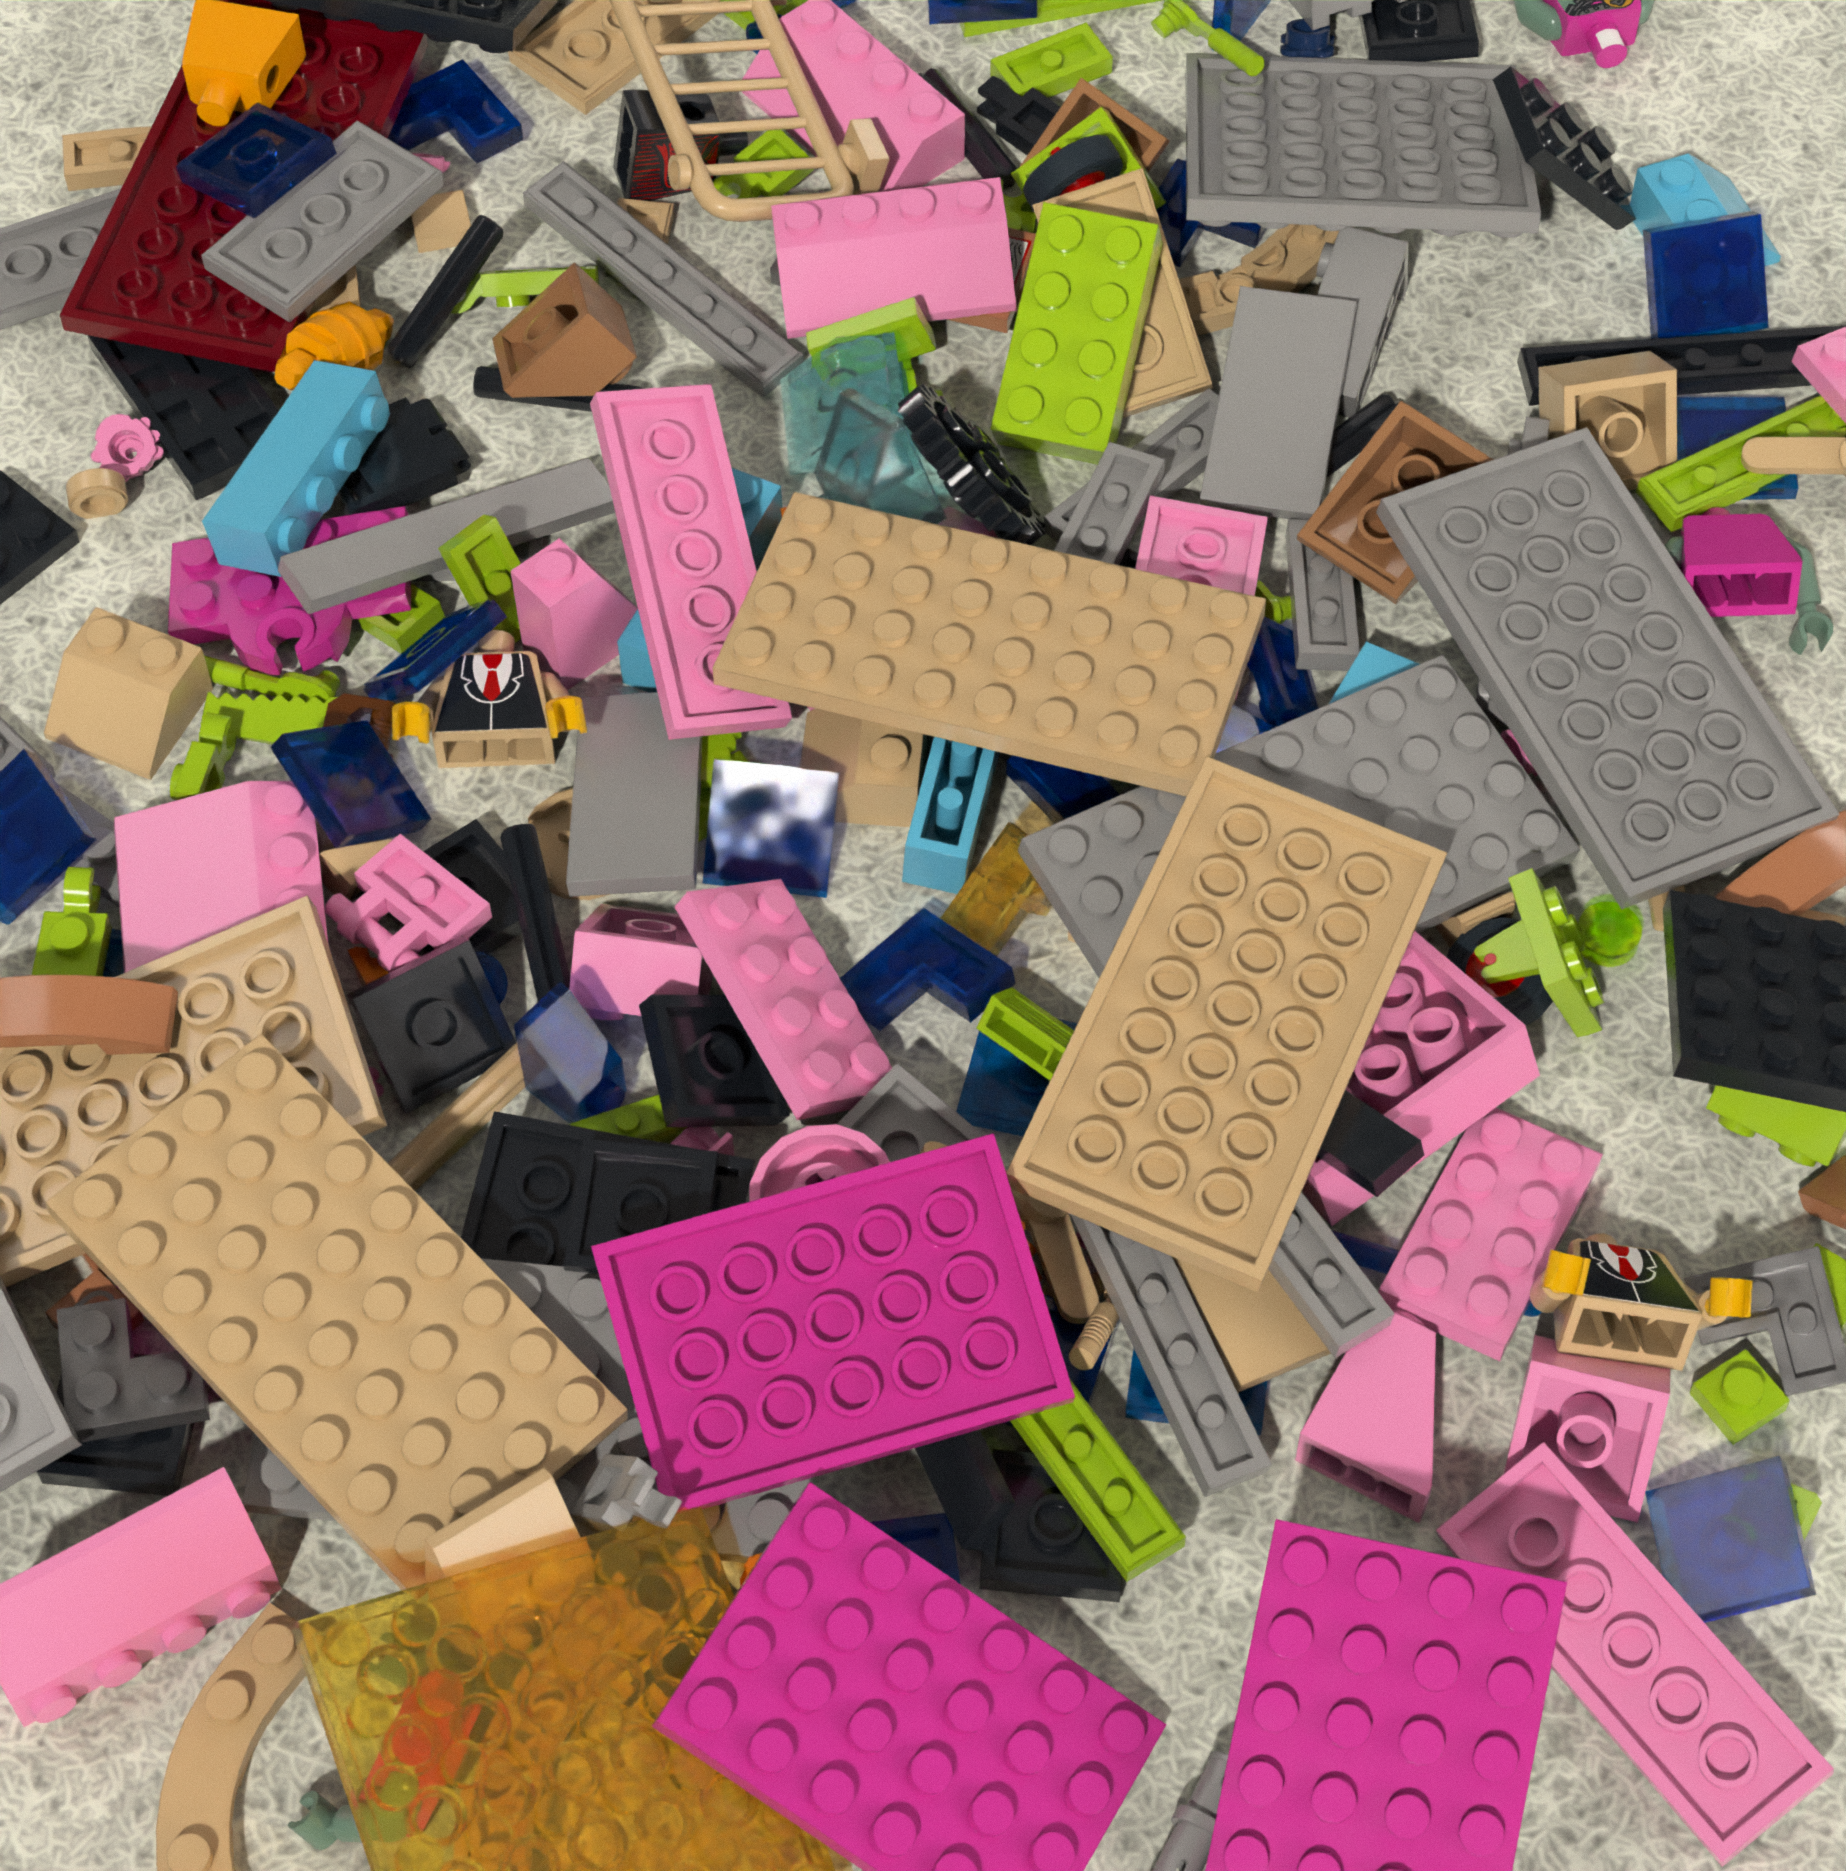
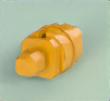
M350 301L313 313L306 321L287 334L285 355L278 359L275 368L274 378L277 384L289 390H294L314 360L375 370L382 364L385 342L391 338L394 319L392 315L377 308L367 311Z

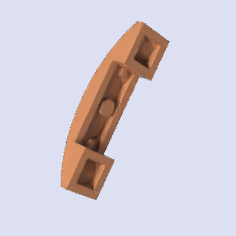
M1846 810L1839 812L1836 820L1807 829L1769 853L1732 881L1715 898L1756 908L1770 907L1781 913L1799 916L1846 885Z
M27 975L0 978V1048L97 1044L107 1055L169 1053L178 991L173 986L104 976Z

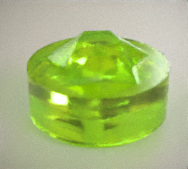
M1605 901L1595 903L1583 911L1578 924L1587 949L1580 951V953L1588 961L1599 966L1616 967L1627 963L1634 957L1641 940L1642 926L1639 918L1631 909L1627 907L1621 910L1618 903Z

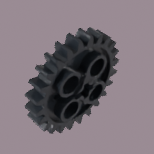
M924 384L917 386L898 403L900 407L898 412L904 418L902 420L903 424L912 432L910 436L913 443L923 457L937 470L938 478L944 480L943 483L949 494L972 518L978 516L989 532L993 530L998 538L1032 546L1046 534L1044 530L1045 524L1039 518L1041 514L1031 504L1033 501L1031 494L1021 480L1008 468L1005 462L1006 459L1000 458L999 450L978 424L973 420L966 422L956 407L952 409L942 395L939 397L933 388H927Z

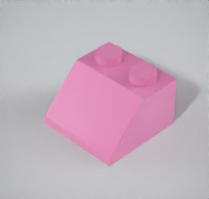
M600 904L575 930L568 1006L586 1008L587 1016L599 1020H620L624 1018V1014L641 1016L639 1004L652 994L709 995L713 973L679 914Z
M1535 1335L1521 1390L1504 1474L1544 1442L1609 1516L1638 1523L1670 1396V1369L1557 1352L1554 1339Z

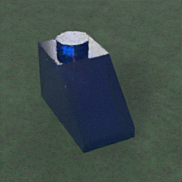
M559 982L514 1024V1030L526 1090L570 1124L619 1108L624 1101L627 1088L623 1060L570 989Z

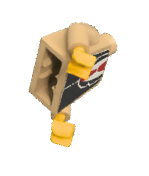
M491 630L482 633L478 640V653H457L450 657L445 675L435 678L417 702H401L392 707V740L399 741V738L411 735L418 737L420 743L427 744L429 743L430 732L432 731L438 768L555 764L553 739L558 738V733L569 732L574 729L579 730L580 734L587 733L582 699L577 696H571L554 674L541 672L535 653L531 651H515L513 636L502 630Z
M1599 1233L1591 1235L1586 1239L1577 1238L1571 1241L1566 1253L1550 1249L1545 1270L1537 1277L1530 1288V1300L1533 1306L1541 1312L1551 1313L1554 1311L1555 1343L1559 1353L1682 1371L1697 1331L1719 1324L1727 1316L1751 1317L1753 1280L1711 1277L1710 1290L1697 1294L1682 1282L1664 1254L1656 1250L1619 1245L1612 1236Z

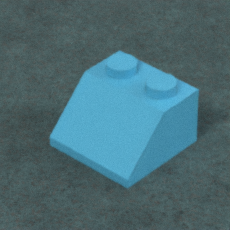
M1689 153L1637 169L1630 206L1636 218L1633 222L1677 292L1780 262L1781 256L1729 177Z

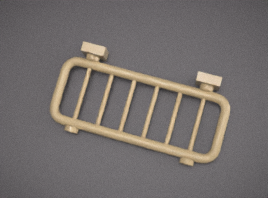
M609 0L676 155H672L668 162L669 182L674 190H684L690 187L695 199L704 210L714 217L733 222L773 220L771 205L879 192L890 158L871 118L850 120L843 144L837 147L773 8L775 5H786L787 0H741L636 6L634 0ZM751 11L764 39L653 45L641 17ZM769 50L781 78L670 84L658 56ZM787 89L799 117L687 124L675 95ZM805 128L817 157L705 165L692 135ZM823 168L831 185V190L824 193L737 199L724 196L717 191L710 176Z

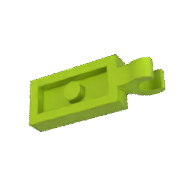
M579 266L599 284L598 266ZM569 267L478 272L467 288L464 299L456 304L451 313L458 314L467 311L481 296L496 297V307L528 306L530 304V295H540Z
M67 868L63 887L64 910L63 912L44 911L31 975L103 976L112 925L108 914L96 913L99 907L101 889L100 886L92 885L95 873L93 868Z

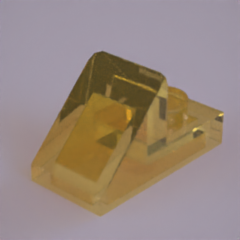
M1011 822L1007 823L936 923L982 963H993L1028 913L1046 916L1051 909L1050 901L1018 853L1021 839L1028 835Z

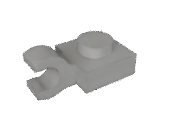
M605 1454L571 1510L570 1515L591 1530L623 1534L626 1527L633 1524L639 1517L656 1526L668 1528L682 1501L677 1497L666 1496L652 1488L658 1472L640 1458Z

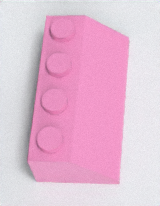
M808 0L779 18L837 147L843 144L850 120L871 118L890 158L879 192L922 187L965 159V114L831 0ZM760 50L742 80L781 78L769 50ZM787 89L741 91L772 119L799 117ZM805 128L785 129L817 157Z
M1000 177L771 205L787 339L806 337V332L915 297L928 322L1017 311L1007 218Z
M225 1468L218 1469L0 1584V1685L24 1727L35 1721L48 1723L63 1717L74 1708L76 1699L100 1686L112 1688L128 1682L140 1672L143 1663L167 1650L170 1653H179L195 1646L205 1637L208 1628L231 1616L240 1619L257 1613L268 1604L272 1594L282 1589L270 1558Z

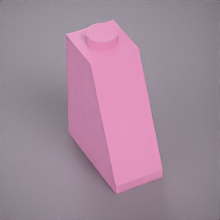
M560 538L511 570L523 651H531L537 655L541 672L554 674L563 686L569 690L619 655L617 641L638 607Z
M1395 1309L1392 1310L1394 1317L1390 1326L1346 1351L1300 1432L1295 1460L1420 1523L1426 1511L1432 1488L1436 1332L1426 1328L1423 1322L1415 1315L1405 1310Z

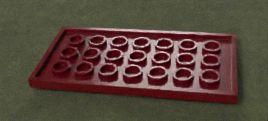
M216 0L298 14L306 57L268 113L256 115L233 111L229 122L224 126L210 125L199 117L197 113L198 105L189 98L181 65L60 313V319L64 331L275 372L278 359L285 355L287 334L307 320L315 301L291 322H288L204 268L201 255L356 121L388 138L426 53L428 40L427 35L424 33L409 30L397 32L383 31L371 22L356 19L347 21L330 20L324 17L322 12L303 8L281 10L272 6L271 2L264 0Z

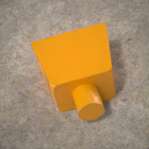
M216 0L195 1L182 58V68L189 98L198 105L197 113L203 121L213 126H224L229 122L233 111L256 115L269 112L306 57L299 15Z

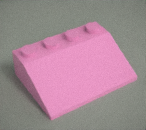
M246 781L114 818L124 973L305 896H308L316 906L328 942L311 781Z
M1414 931L1346 1091L1421 1140L1424 1156L1410 1168L1412 1169L1540 1076L1526 1025ZM1319 1157L1316 1158L1302 1190V1193L1318 1214L1331 1226L1374 1196Z

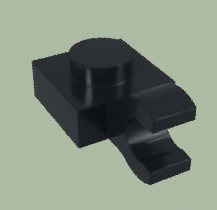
M995 76L990 77L978 88V94L986 98V100L977 107V113L996 124L995 134L1025 155L1029 154L1060 109L1059 105L1033 87L1021 97L1011 90L1004 81Z

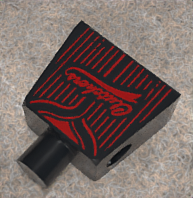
M623 90L613 168L624 198L653 201L691 192L690 187L684 190H674L670 185L668 162L669 158L676 154L649 91ZM675 95L687 124L719 122L709 95ZM747 132L692 135L705 165L718 164L719 157L737 155L748 146ZM710 176L712 181L714 182L716 176Z

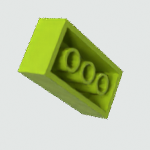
M1043 202L990 428L997 444L1097 465L1108 443L1113 442L1117 444L1163 245L1159 224Z

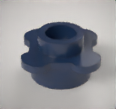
M1304 19L1290 21L1286 25V33L1281 35L1280 42L1284 45L1280 46V53L1288 57L1327 58L1333 56L1334 47L1330 45L1334 44L1335 37L1330 34V25L1312 30Z

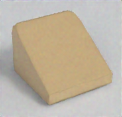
M392 839L335 848L319 853L322 883L334 895L341 893L347 899L352 900L361 892L357 887L354 873L390 843Z
M1512 892L1499 894L1450 917L1447 921L1435 927L1451 948L1462 933L1465 934L1483 921L1501 917L1512 919L1516 904L1514 894Z

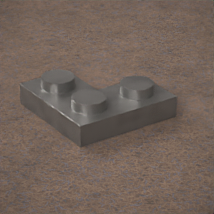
M1818 1246L1684 1278L1685 1284L1697 1294L1710 1290L1711 1277L1753 1280L1751 1317L1727 1316L1723 1322L1697 1331L1702 1346L1769 1331L1786 1396L1846 1383V1347Z
M125 1298L57 1309L64 1409L80 1442L210 1420L206 1381L177 1350L134 1358L130 1309Z

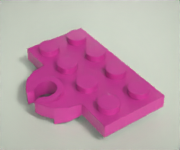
M403 506L321 519L306 539L303 549L408 516L407 509ZM208 537L172 543L168 617L169 635L191 644L231 639L239 659L246 667H250L251 671H261L269 675H280L283 665L276 648L283 641L290 638H300L294 647L303 672L318 666L328 658L338 662L349 643L353 619L411 611V581L308 614L282 576L279 577L219 565Z

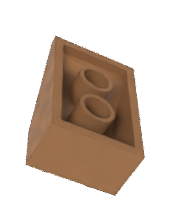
M1400 401L1297 534V540L1383 597L1397 604L1418 580L1376 514L1381 499L1494 459L1403 401Z

